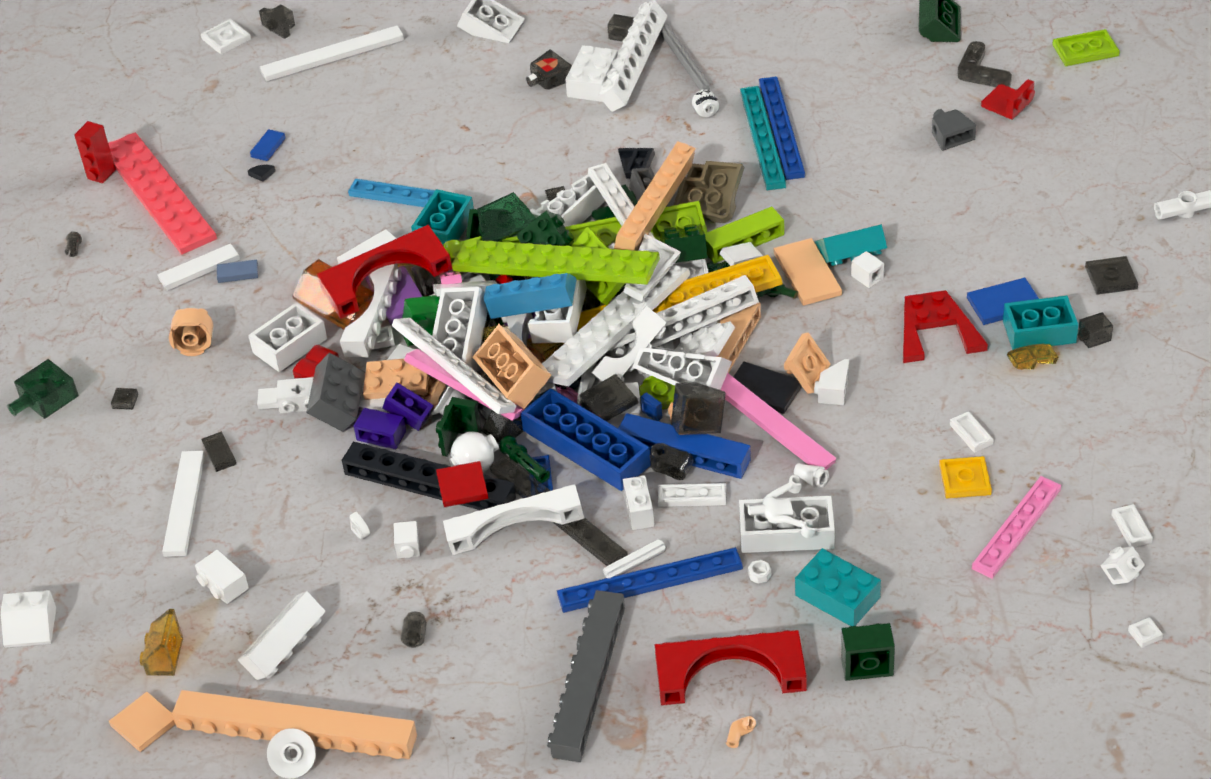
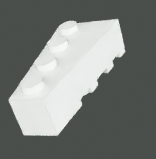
M640 347L632 368L716 402L732 361L722 357Z

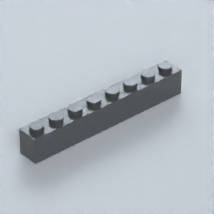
M596 590L594 598L589 600V615L584 617L582 631L584 632L582 636L578 637L577 655L572 656L571 660L572 672L567 674L565 680L566 692L560 696V712L555 713L554 732L549 733L547 747L551 748V755L554 759L581 763L624 614V594Z

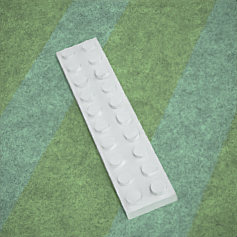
M678 265L672 266L642 302L625 294L624 291L546 361L541 363L551 374L547 382L569 387L634 328L632 321L645 306L653 310L691 276L689 268Z

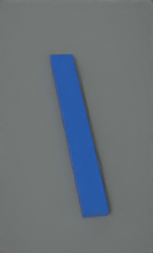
M778 77L760 78L759 87L785 180L805 178L804 167Z
M735 547L557 590V596L562 612L565 613L588 607L589 600L594 598L596 590L624 594V598L743 570V564Z

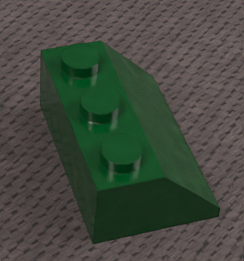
M919 0V33L921 36L931 42H959L961 40V7L953 0Z

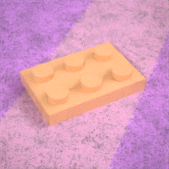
M404 359L367 362L363 389L364 399L386 398L396 382L417 395L428 394L430 375L405 362Z

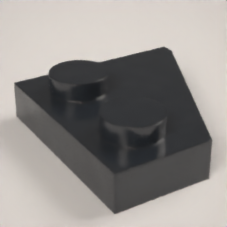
M618 148L626 179H631L632 169L649 168L655 156L654 148Z

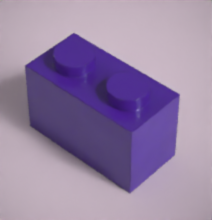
M396 382L385 398L382 409L390 414L404 416L405 423L419 431L429 417L434 405Z
M364 408L354 424V431L357 441L396 450L406 433L404 416Z

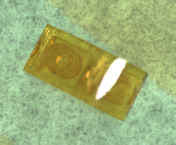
M1050 344L1028 345L1007 353V357L1013 366L1020 370H1034L1037 363L1056 364L1059 358Z

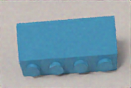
M565 273L540 278L534 277L521 281L515 280L503 284H492L486 286L484 302L491 319L569 307L573 303L577 280L576 277Z

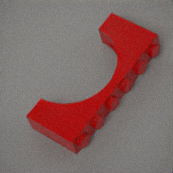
M426 225L318 273L317 277L321 290L339 318L342 319L359 311L356 299L357 289L361 282L373 271L391 264L407 263L420 266L435 277L451 270L452 264L450 254L430 226Z
M799 630L654 644L661 706L685 703V694L691 679L704 667L729 659L746 660L764 667L777 679L782 694L807 691V676Z

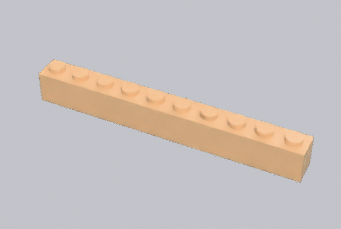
M181 690L172 712L176 727L182 730H197L209 734L219 733L231 737H249L253 740H271L278 732L294 728L307 733L313 740L315 747L343 750L348 753H366L371 756H389L394 759H410L417 737L415 723L412 720Z

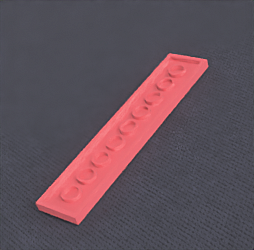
M136 132L109 142L116 170L181 255L217 239L214 230Z

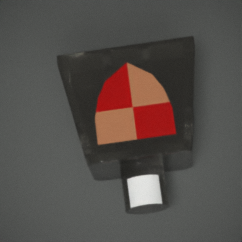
M550 49L531 62V75L526 77L527 84L530 87L539 84L546 90L565 84V79L572 65Z

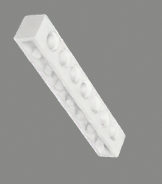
M655 0L649 3L644 2L639 7V12L634 17L632 26L628 29L623 45L618 50L616 59L612 62L613 66L607 73L605 82L601 85L598 96L612 112L627 104L668 16Z
M744 275L656 313L667 323L664 325L666 328L664 333L659 338L654 337L650 342L653 345L651 349L759 303L753 284ZM634 328L608 350L598 362L604 356L620 358L628 354L636 340Z

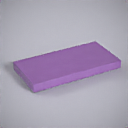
M403 263L397 264L398 269H401L402 277L396 285V293L392 295L391 306L386 311V318L390 325L393 324L394 319L402 318L405 299L423 297ZM367 276L365 278V281L374 295V291L372 290L369 277Z

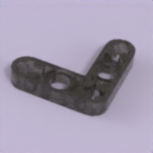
M980 41L971 42L958 66L957 77L962 81L997 87L999 84L1010 87L1011 73L1005 70L980 66L985 56V44Z

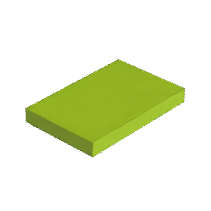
M1106 29L1052 40V45L1065 67L1118 57L1120 50Z

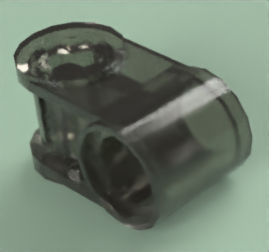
M657 443L651 448V455L653 457L651 459V468L653 471L665 474L676 480L685 479L694 464V458L690 453L670 447L664 443Z

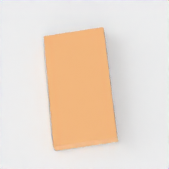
M812 238L774 248V255L793 289L798 291L797 296L803 306L842 295L841 287Z

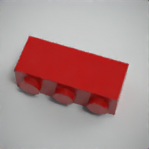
M87 121L74 136L87 179L104 183L116 170L104 126Z

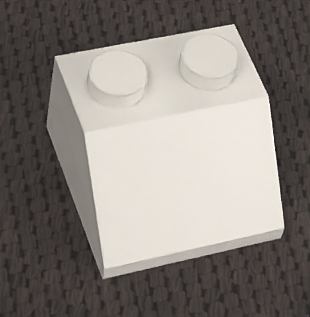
M50 590L3 595L1 623L4 648L51 644L56 605Z

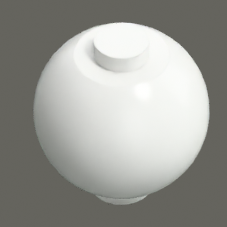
M466 432L460 435L452 444V458L449 461L452 466L480 461L484 473L491 467L494 461V452L499 450V446L492 434L484 436L479 432Z

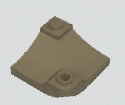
M706 161L705 164L692 163L687 177L683 179L679 186L674 205L699 201L704 218L716 223L730 221L736 209L735 197L745 167L740 163Z

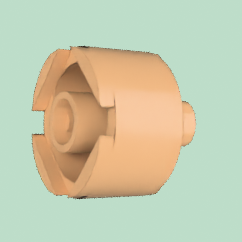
M202 308L177 310L172 318L169 333V342L172 348L181 351V354L186 356H198L204 353V350L211 345L213 321L208 312Z

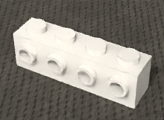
M307 591L296 595L243 653L238 661L256 680L265 677L269 679L277 672L278 668L276 666L280 662L286 661L292 655V648L295 645H300L307 638L306 633L309 629L312 630L322 621L320 617L326 611Z

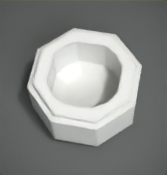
M763 560L753 561L748 567L750 580L758 584L767 582L771 577L769 563Z

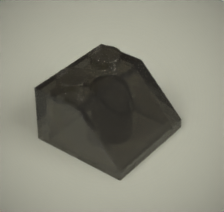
M697 382L675 383L671 424L678 435L721 433L725 391Z

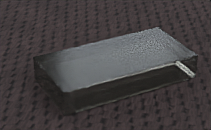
M222 431L201 439L216 472L237 465Z

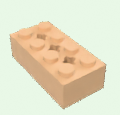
M500 324L497 325L472 357L504 396L523 409L527 407L551 377L547 369L517 335Z

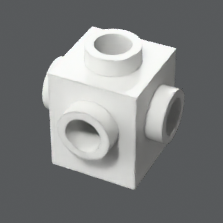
M1133 546L1114 548L1109 553L1110 556L1101 565L1113 585L1128 583L1139 576L1138 572L1145 566Z

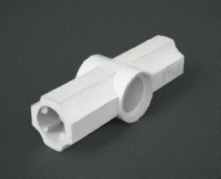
M1211 190L1196 194L1191 191H1183L1178 195V198L1157 202L1154 204L1155 216L1158 220L1174 216L1191 218L1195 211L1211 208Z

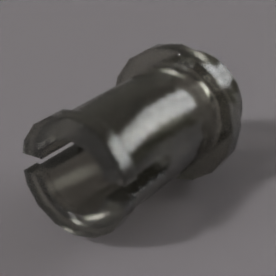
M72 231L66 236L65 254L75 257L78 254V247L82 242V237L78 232Z

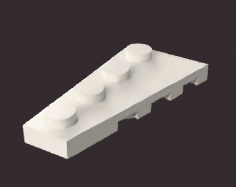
M647 234L643 237L639 251L659 252L660 260L647 285L626 283L624 289L625 294L641 302L679 259L681 253Z

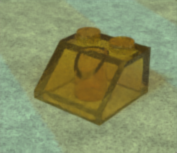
M168 609L153 621L149 633L145 634V649L140 654V665L144 667L146 675H175L183 635L174 609Z

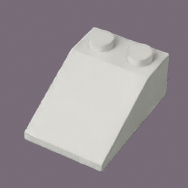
M471 0L463 12L457 27L472 36L509 43L523 23L524 18L495 0Z

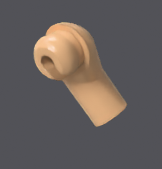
M752 716L738 719L731 724L726 742L727 746L737 748L740 737L753 731L756 721Z

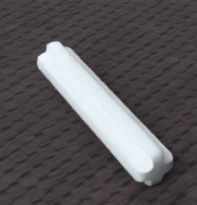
M656 540L604 567L603 573L606 578L621 575L666 550L662 540Z

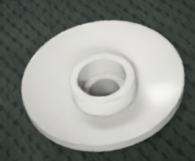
M294 728L278 732L271 739L267 748V760L271 769L277 775L289 779L298 778L306 774L313 766L316 757V749L311 737L304 731ZM292 749L297 750V756L295 758H292L290 756V751Z

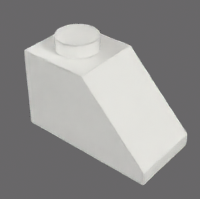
M844 359L820 373V379L815 381L814 394H818V403L844 405L849 377V359Z

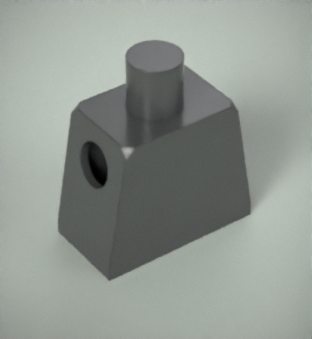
M938 109L934 112L932 118V134L941 150L944 151L974 141L976 124L959 110L954 109L944 112L942 109Z

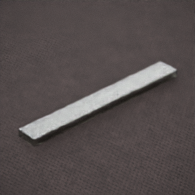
M507 455L489 466L490 472L498 479L514 483L515 492L523 499L551 491ZM586 518L563 525L553 522L606 566L628 555L625 549Z

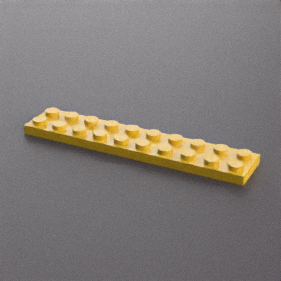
M769 255L761 256L685 280L652 311L658 313L744 275L753 284L756 293L782 285V278ZM606 305L581 312L577 332L601 312Z

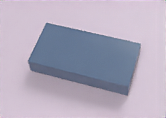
M257 259L217 264L218 283L258 278Z

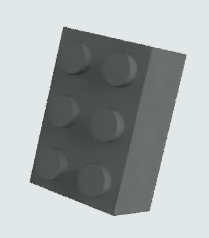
M328 353L315 368L306 413L344 432L357 419L365 371Z

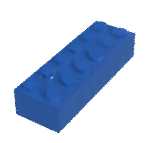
M551 388L521 412L524 432L621 492L624 490L623 479L638 477L651 466L650 449L648 446Z

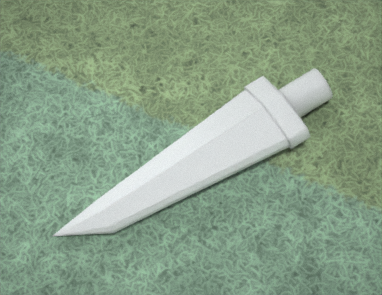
M597 361L581 376L577 396L578 405L582 404L584 397L596 379L591 371L596 367Z

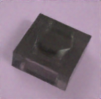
M116 388L111 401L112 409L133 410L139 395L137 389Z

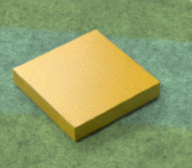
M984 456L939 460L946 499L991 495L992 489Z

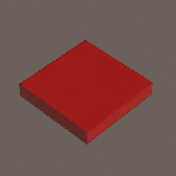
M480 461L436 470L444 507L488 499Z

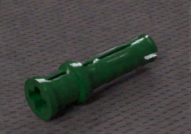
M506 436L499 443L500 452L507 454L513 463H519L540 483H544L549 479L550 472L528 454L526 447L519 445L513 436Z

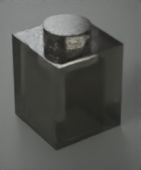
M614 14L607 24L608 38L623 42L628 34V29L634 22V17Z
M1101 312L1080 319L1077 336L1089 349L1111 341L1113 325L1104 313Z

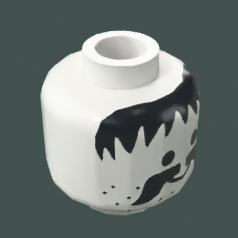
M700 90L692 99L693 108L701 117H711L719 109L718 99L710 90Z

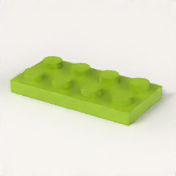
M586 227L571 246L609 248L589 227ZM585 280L587 287L606 306L625 284Z

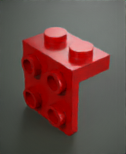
M1027 79L1017 90L999 84L981 101V107L1013 120L1033 100L1035 95L1034 81Z

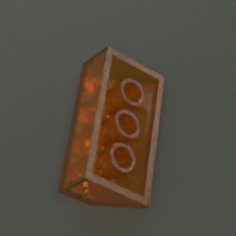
M318 259L304 269L293 293V299L345 330V327L356 321L368 309L373 300L374 292L360 284L356 293L359 311L340 319L321 290L317 277L318 273L331 268V266Z

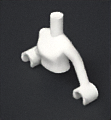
M797 475L790 476L787 484L767 494L762 505L748 506L749 515L764 514L772 524L787 523L801 527V534L806 538H812L816 531L815 528H812V520L807 519L803 522L793 518V509L789 498H777L787 491L795 494L800 492L802 485L799 483L800 479Z

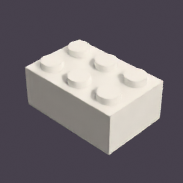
M582 45L565 79L567 97L603 102L598 95L601 85L607 78V73L613 66L612 62L618 55V50Z
M296 302L249 334L253 353L275 370L281 372L308 353L315 345L324 342L327 339L324 321Z

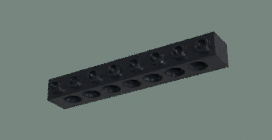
M354 441L342 458L345 475L442 500L436 470L451 467L446 464H439ZM483 475L488 499L459 505L484 510L513 502L516 499L515 485L507 480Z

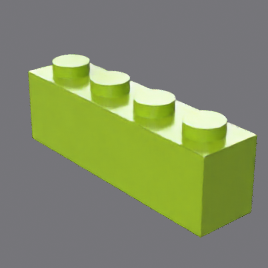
M771 206L705 233L707 256L715 264L724 260L719 254L722 248L751 242L756 247L784 235V219Z

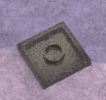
M1127 256L1085 262V268L1096 295L1138 289V282Z
M617 374L579 394L580 400L590 412L606 422L639 403L637 397Z

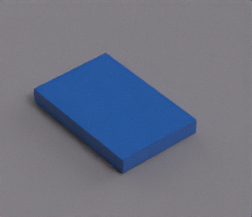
M1025 277L967 292V299L983 325L1003 320L1004 303L1039 299Z

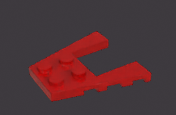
M946 290L905 296L903 363L922 361L925 358L917 330L956 325L966 354L987 351L988 344Z

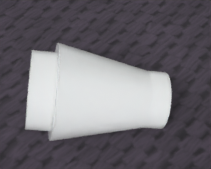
M798 463L794 468V475H797L815 488L824 487L828 481L829 473L823 466Z

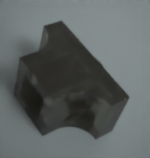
M282 4L272 9L263 8L259 10L262 26L284 39L290 36L289 29L295 26L292 10Z

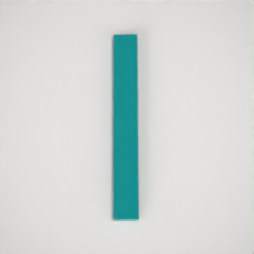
M759 86L740 88L766 191L786 188L784 174Z

